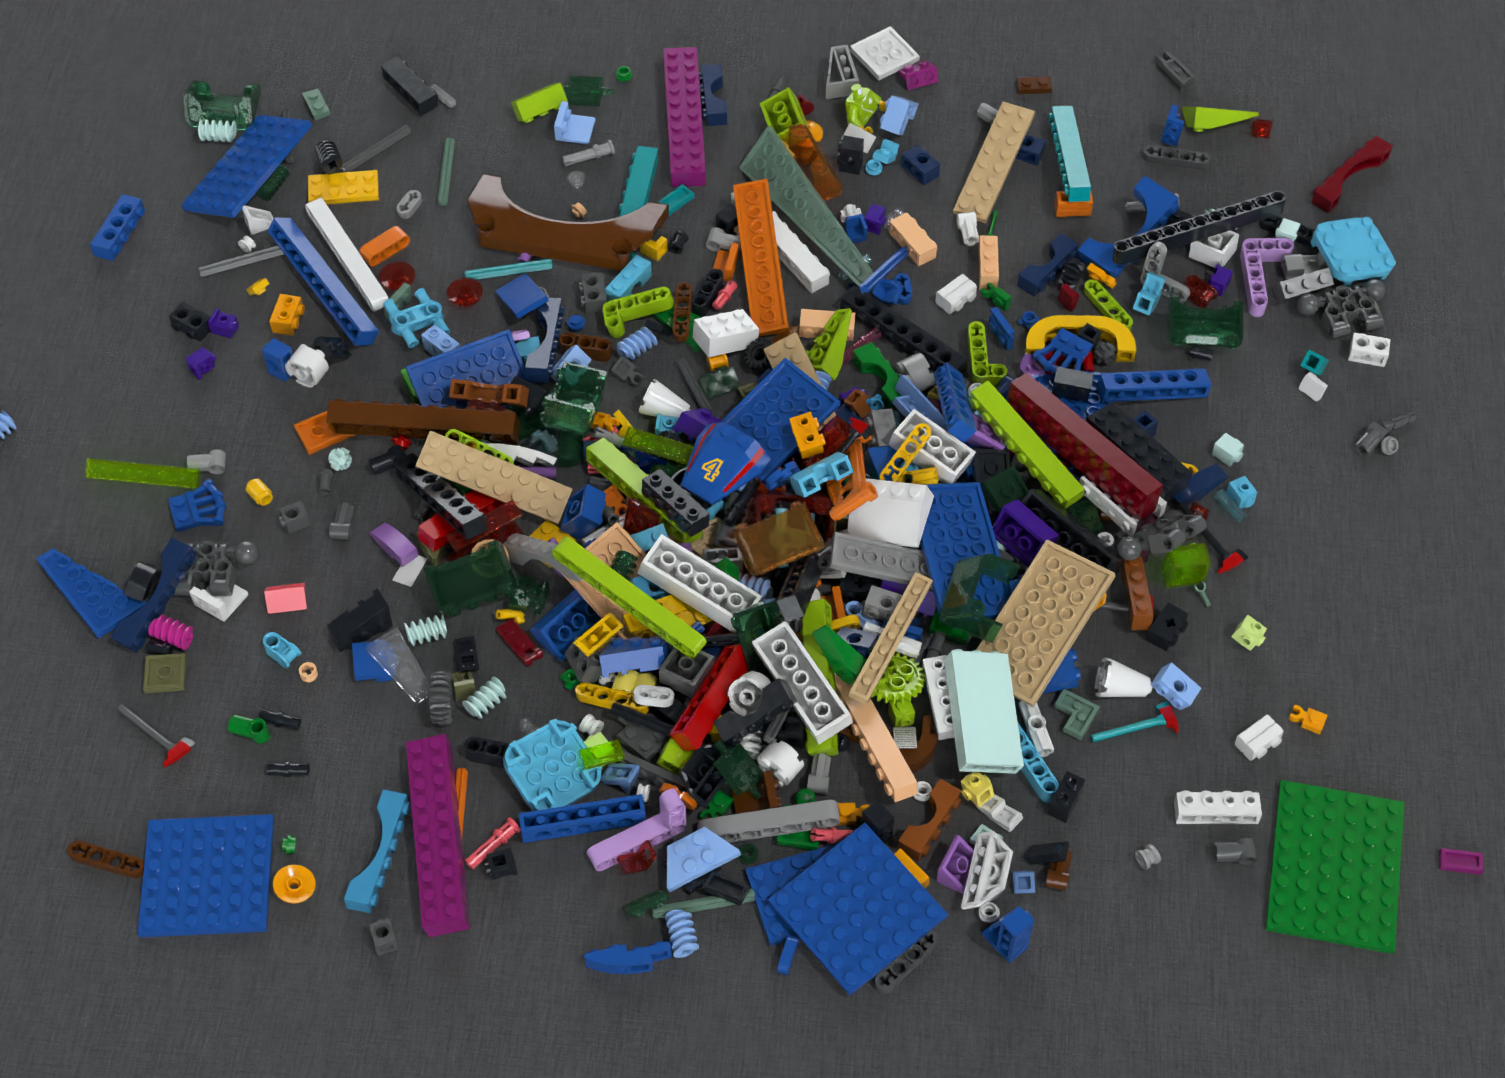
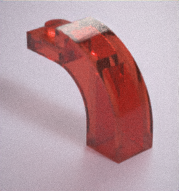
M837 415L833 417L818 432L823 434L826 444L823 445L824 452L802 459L803 469L829 457L848 438L851 425Z

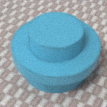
M876 159L869 160L865 166L866 172L870 175H879L883 169L881 162Z

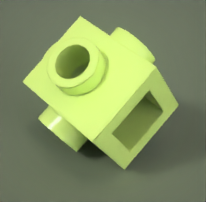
M1247 615L1237 626L1231 637L1251 651L1256 645L1259 647L1266 638L1263 635L1267 628Z

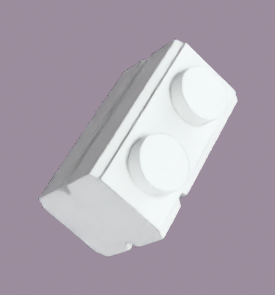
M961 274L936 292L935 302L948 314L953 313L955 310L959 311L966 302H972L975 299L977 286L968 277Z
M1265 715L1237 736L1235 746L1250 761L1256 757L1260 759L1267 753L1268 748L1271 746L1275 748L1281 743L1284 731L1269 715Z

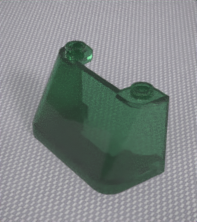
M194 80L183 93L185 120L192 127H198L200 120L204 124L206 119L209 120L210 125L212 120L216 121V125H218L219 120H222L223 125H225L226 121H229L230 126L235 121L236 129L245 130L252 126L261 96V85L248 84L244 89L243 96L211 94V87L207 82Z
M1170 296L1166 309L1168 341L1173 345L1185 344L1236 349L1242 344L1243 301H1234L1233 306L1227 308V305H1223L1222 309L1187 307V302L1181 304L1179 297Z
M768 598L733 613L731 618L732 626L737 631L748 672H759L765 675L771 683L775 679L756 653L752 641L781 624L780 618L783 615L779 613L780 608L777 598Z

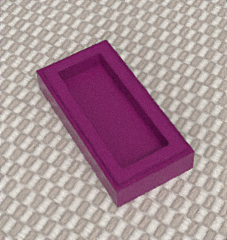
M1440 848L1439 870L1482 875L1483 853Z

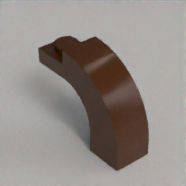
M923 716L922 735L917 742V748H898L912 773L924 768L932 760L936 752L938 734H934L935 724H931L932 716Z

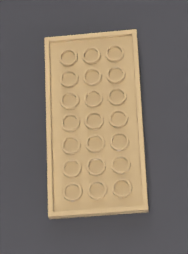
M1049 540L1045 541L976 649L986 653L998 651L1008 654L1014 697L1032 707L1037 703L1116 576L1114 572Z

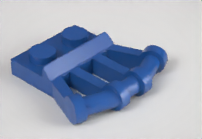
M1061 328L1051 343L1043 349L1035 351L1032 358L1038 361L1045 371H1051L1056 374L1057 366L1054 364L1062 355L1066 357V360L1060 367L1068 368L1070 363L1074 361L1076 362L1075 370L1080 371L1081 364L1092 350L1093 344ZM1052 351H1055V354L1052 356V358L1049 361H1047V359L1044 356Z
M211 479L204 481L203 485L193 492L186 491V494L168 498L177 532L198 526L224 525L225 519L223 516L227 508L226 503L222 500L224 498L223 493L214 486L215 484ZM208 491L211 493V495L199 498ZM215 502V505L197 510V507ZM216 513V516L213 518L204 517Z

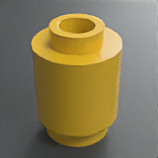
M252 479L247 483L246 492L257 504L266 506L272 501V491L260 479Z

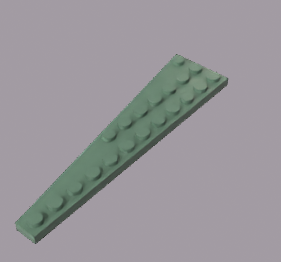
M767 126L739 168L752 181L768 179L771 200L860 286L874 272L774 129Z

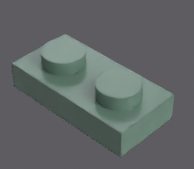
M318 88L302 93L303 99L314 120L330 116V111Z
M404 283L390 298L393 299L400 311L412 299L411 286L407 283ZM383 307L385 318L389 319L390 316Z

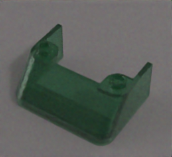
M983 554L958 560L954 566L939 613L940 621L947 626L993 643L1003 624L985 617V605L973 598L980 574L1010 585L1009 581L1013 580L1020 565L993 554Z

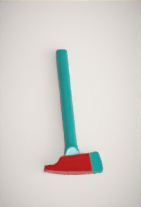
M1165 701L1155 706L1159 713L1155 718L1092 734L1091 740L1092 742H1097L1156 725H1166L1167 728H1172L1177 734L1179 733V728L1171 705L1168 701Z

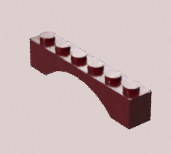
M1377 135L1373 139L1367 140L1362 149H1358L1352 158H1348L1341 168L1338 167L1331 177L1328 176L1320 187L1317 186L1313 190L1311 203L1327 213L1332 211L1339 204L1342 184L1347 178L1363 169L1380 167L1390 157L1393 145Z

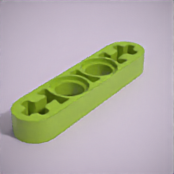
M1091 279L1086 281L1084 294L1105 317L1112 318L1120 323L1122 322L1131 331L1133 320L1097 280ZM1105 298L1107 302L1102 303L1098 299ZM1109 310H1116L1118 314H1111Z

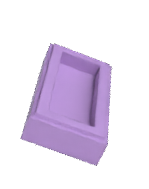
M526 329L511 332L514 341L530 338L529 331Z

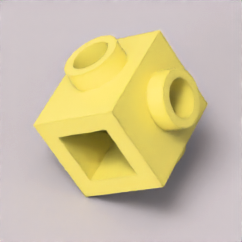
M973 772L966 775L961 781L962 795L966 800H971L978 808L994 797L991 781L985 774Z

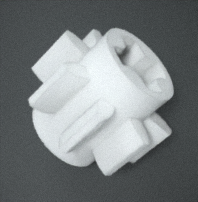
M852 204L846 205L840 211L841 222L844 223L846 217L862 214L861 209H856V206Z

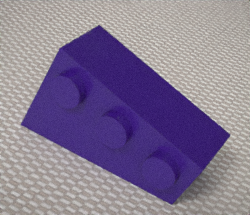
M706 408L684 411L681 413L673 431L677 433L682 431L689 435L688 439L694 442L708 424L719 423L722 420L714 417L711 411Z

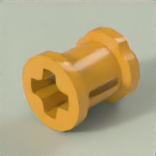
M726 354L706 357L710 372L716 368L729 367Z

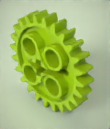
M899 652L896 656L893 655L871 698L877 696V701L883 698L885 703L892 700L893 704H895L896 700L904 703L905 698L911 701V696L917 697V694L922 692L925 682L923 668H919L920 663H914V658L908 660L907 655L900 657Z

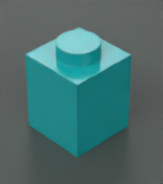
M1308 350L1300 366L1321 376L1329 359Z

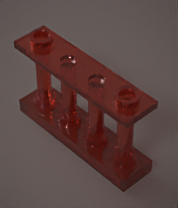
M513 500L485 514L487 518V531L469 540H466L456 530L445 536L456 552L453 555L448 554V559L458 573L472 566L470 563L471 553L477 543L487 539H494L504 544L512 534L524 535L515 522V519L523 515Z

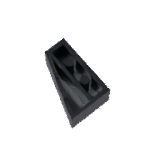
M378 588L373 591L374 595L365 602L363 599L357 602L359 606L350 613L345 611L327 624L329 635L340 652L351 649L352 643L369 640L372 636L384 632L393 626L388 604Z

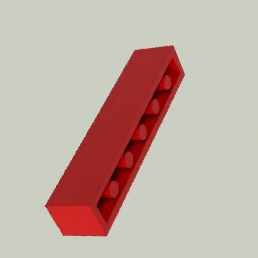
M474 490L464 495L468 502L473 503L486 517L506 504ZM437 513L429 520L422 522L418 530V539L433 552L460 535Z
M739 644L724 647L669 735L683 751L697 750L701 747L705 736L712 729L713 721L721 715L722 709L730 700L728 696L730 685L747 673L752 660Z

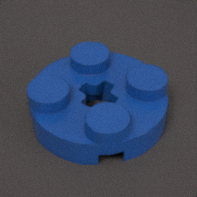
M795 461L785 464L786 468L781 470L779 468L766 478L764 485L770 492L777 487L781 488L788 483L786 479L789 476L801 471Z

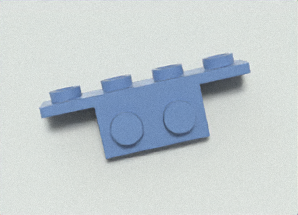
M901 375L895 386V390L901 396L894 398L893 405L905 418L915 409L945 430L944 416L905 375Z

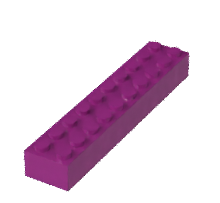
M697 47L663 48L671 187H679L682 184L686 187L706 186Z
M446 734L406 742L421 919L422 928L430 938L470 929L453 750Z

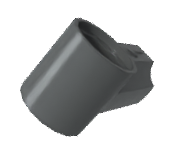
M1373 421L1354 448L1362 457L1369 456L1378 444L1381 445L1383 438L1388 436L1390 431Z
M349 503L338 505L335 520L330 525L329 536L331 539H351L355 507Z
M1242 838L1236 842L1214 843V859L1216 862L1239 861L1242 865L1254 864L1257 862L1255 842L1252 838Z

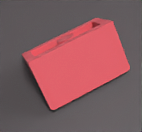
M305 582L266 587L264 591L268 614L304 610L307 608Z

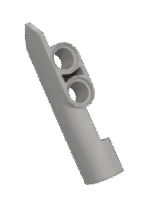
M1320 251L1318 255H1282L1281 259L1282 270L1286 280L1329 268Z

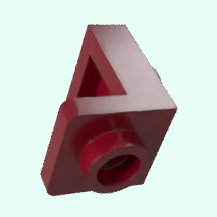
M713 620V622L704 625L705 630L701 635H721L725 633L723 631L725 627Z

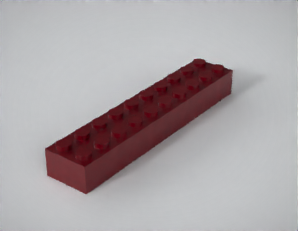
M1028 373L1023 374L1010 383L1007 402L1037 436L1042 438L1050 447H1053L1063 458L1068 460L1076 469L1080 470L1089 480L1093 481L1102 491L1111 496L1139 521L1156 510L1163 484Z

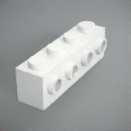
M947 655L923 659V671L938 740L955 738L944 660Z
M1181 791L1176 793L1174 799L1176 824H1259L1262 816L1260 795L1252 791Z

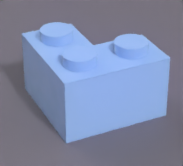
M891 95V98H888L886 102V112L880 119V128L897 135H903L908 120L914 119L919 103Z

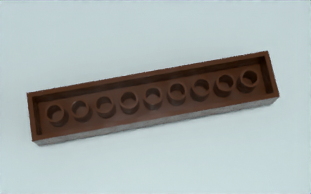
M340 398L335 399V401L329 400L326 418L327 424L333 433L381 437L406 436L411 439H427L430 431L445 436L449 430L456 429L478 441L487 440L493 444L516 446L519 443L521 425L516 413L507 409L501 412L490 408L476 410L473 407H465V409H458L455 406L440 408L437 405L425 407L415 403L409 405H402L398 402L383 404L380 401L365 403L362 400L348 402ZM453 434L448 437L454 441H459L457 435Z

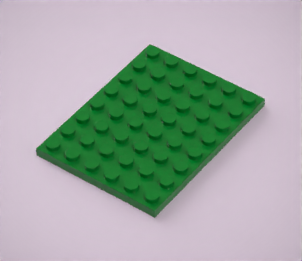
M1281 780L1279 783L1265 930L1393 954L1396 943L1404 802Z

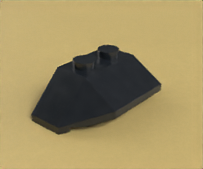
M728 743L701 745L679 772L688 795L705 809L744 755Z

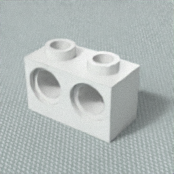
M1354 333L1350 343L1348 361L1385 367L1389 356L1390 339Z

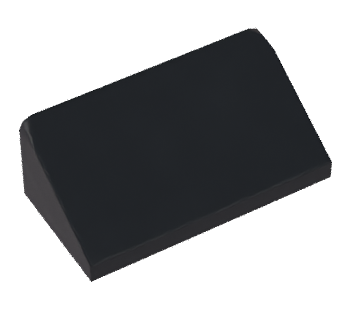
M1069 842L1032 845L1023 858L1030 865L1066 861Z

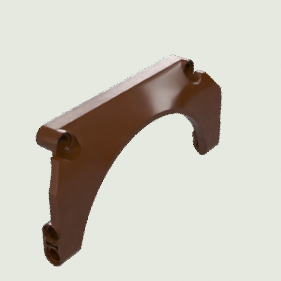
M483 174L468 199V207L474 223L480 224L478 226V244L482 247L521 254L527 253L532 256L620 271L629 263L631 251H636L643 243L653 237L657 228H662L669 212L668 204L648 202L634 212L608 220L570 222L549 219L530 213L514 204L502 189V177Z

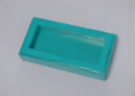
M682 184L657 203L668 204V215L670 216L695 198V193Z

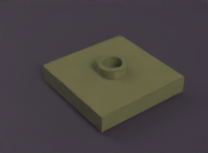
M186 653L146 656L144 693L185 691Z

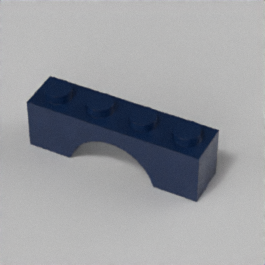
M701 65L699 83L702 82L700 84V95H704V97H701V105L705 107V109H702L703 119H706L707 126L727 125L726 100L719 99L713 95L714 92L723 88L722 65Z
M1061 233L1050 244L1049 256L1052 261L1040 266L1029 264L1019 274L1017 286L1035 297L1045 289L1050 281L1052 282L1070 258L1075 259L1077 257L1078 243Z

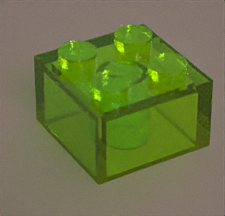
M1205 543L1179 546L1175 550L1165 553L1162 573L1167 588L1200 584L1199 581H1206L1211 562Z

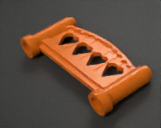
M849 435L828 448L824 454L825 458L835 454ZM861 435L845 453V455H848L854 473L838 481H827L828 494L834 505L829 514L834 521L842 519L866 502H872L878 498L876 488L869 481L866 482L862 443L865 444L870 441L872 436L865 440ZM850 478V480L842 488L841 482L844 479ZM851 490V492L843 500L844 497L842 496V494L845 491Z

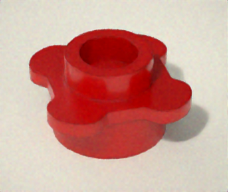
M397 436L391 439V441H394V445H400L404 450H407L409 445H412V442L406 436Z

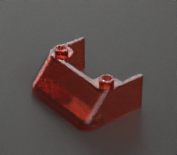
M760 489L754 493L752 501L753 543L758 541L760 512H771L775 508V500L804 503V512H817L820 515H825L826 542L829 537L830 539L832 538L834 520L831 518L829 511L833 504L825 493L815 492L805 498L795 494L794 491L773 490L770 492L766 489Z

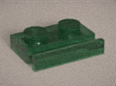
M657 889L622 906L625 915L639 918L646 914V910L652 907L657 909L665 905L664 901L668 900L669 897L666 891Z

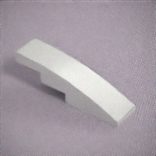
M484 443L510 456L513 462L516 460L529 467H533L534 462L547 467H553L557 459L540 451L521 446Z

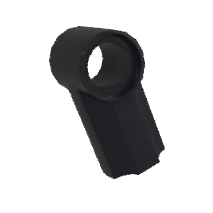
M394 445L388 449L387 453L369 459L373 473L376 475L394 468L393 462L406 456V453L402 446Z

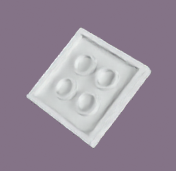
M891 26L850 46L852 54L878 81L903 69L906 65L918 62L920 58Z

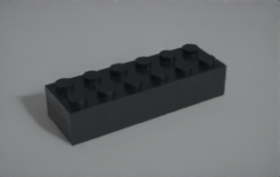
M1111 402L1087 416L1085 421L1163 484L1160 497L1163 500L1167 501L1187 488L1193 473L1115 403Z
M1030 489L1021 502L1059 534L1055 544L1114 573L1117 572L1125 561L1116 550L1041 489Z

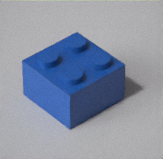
M586 484L570 496L565 506L560 530L580 540L596 527L598 528L603 521L602 512L606 506V493Z

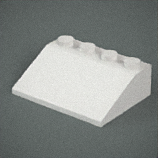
M866 478V482L869 481L876 488L878 498L872 502H866L849 514L847 529L852 536L918 548L934 498L928 486Z

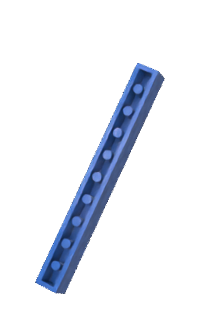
M273 218L267 232L354 345H372L379 330L292 218Z

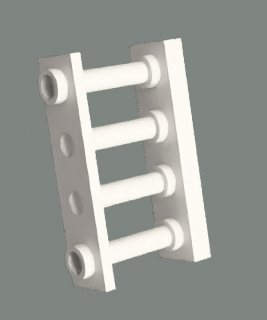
M1082 476L1079 483L1085 489L1083 496H1086L1119 525L1122 531L1133 536L1139 520L1134 516L1130 518L1123 511L1125 510L1123 506L1113 503L1110 500L1111 496L1106 492L1103 494L1096 488L1097 485L1093 481L1090 482ZM1159 497L1156 510L1152 513L1158 518L1161 517L1165 512L1167 502Z

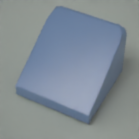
M1011 871L1014 894L1035 893L1034 871Z

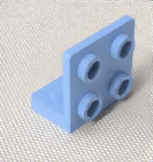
M561 101L554 125L555 140L589 144L596 121L595 117L571 114V109H569L568 102Z

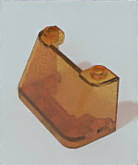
M803 124L790 126L789 149L795 154L793 158L801 160L802 165L811 163L810 170L813 174V187L824 201L840 196L843 192V184L823 146L807 126Z
M800 500L789 504L790 508L786 511L757 523L747 525V522L736 525V529L732 533L749 575L757 576L826 547L805 502L801 503Z

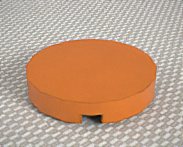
M668 783L662 784L659 789L661 794L666 790L674 788L687 809H696L698 803L687 792H681L676 786Z

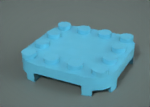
M1369 217L1349 218L1318 224L1310 241L1312 247H1318L1330 269L1332 278L1334 277L1344 282V286H1350L1353 281L1378 277L1380 281L1384 280L1396 264L1379 230Z
M557 719L550 720L547 725L518 741L514 740L509 744L503 757L504 768L532 811L569 806L593 792L599 784L602 770L600 762L595 761L578 735L577 727L573 723L570 724Z

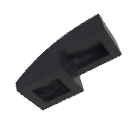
M474 636L455 639L459 672L479 670Z

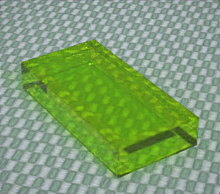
M619 740L579 750L585 770L625 760Z

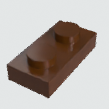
M1051 77L1017 78L1018 94L1052 93Z

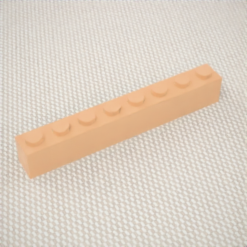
M835 674V693L850 713L853 721L851 725L852 731L855 736L859 737L862 750L867 751L868 760L871 766H875L878 779L880 781L883 780L886 794L888 796L891 795L894 802L917 795V781L871 699L866 705L849 697V692L854 683L848 685Z

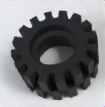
M757 338L755 343L753 341L750 342L751 346L747 345L748 351L744 352L746 355L744 359L750 368L757 373L761 372L763 374L765 370L772 366L767 356L760 361H757V357L764 351V348L773 343L767 338H761V340Z

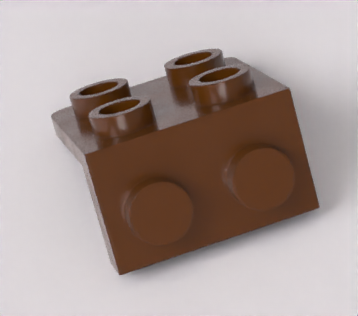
M772 771L763 772V782L732 787L736 814L782 807L781 797L776 796L775 791L778 790L777 778H773Z

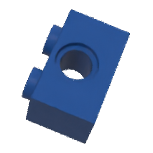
M273 338L262 350L267 371L269 374L286 382L290 375L286 371L285 364L293 355L290 346Z

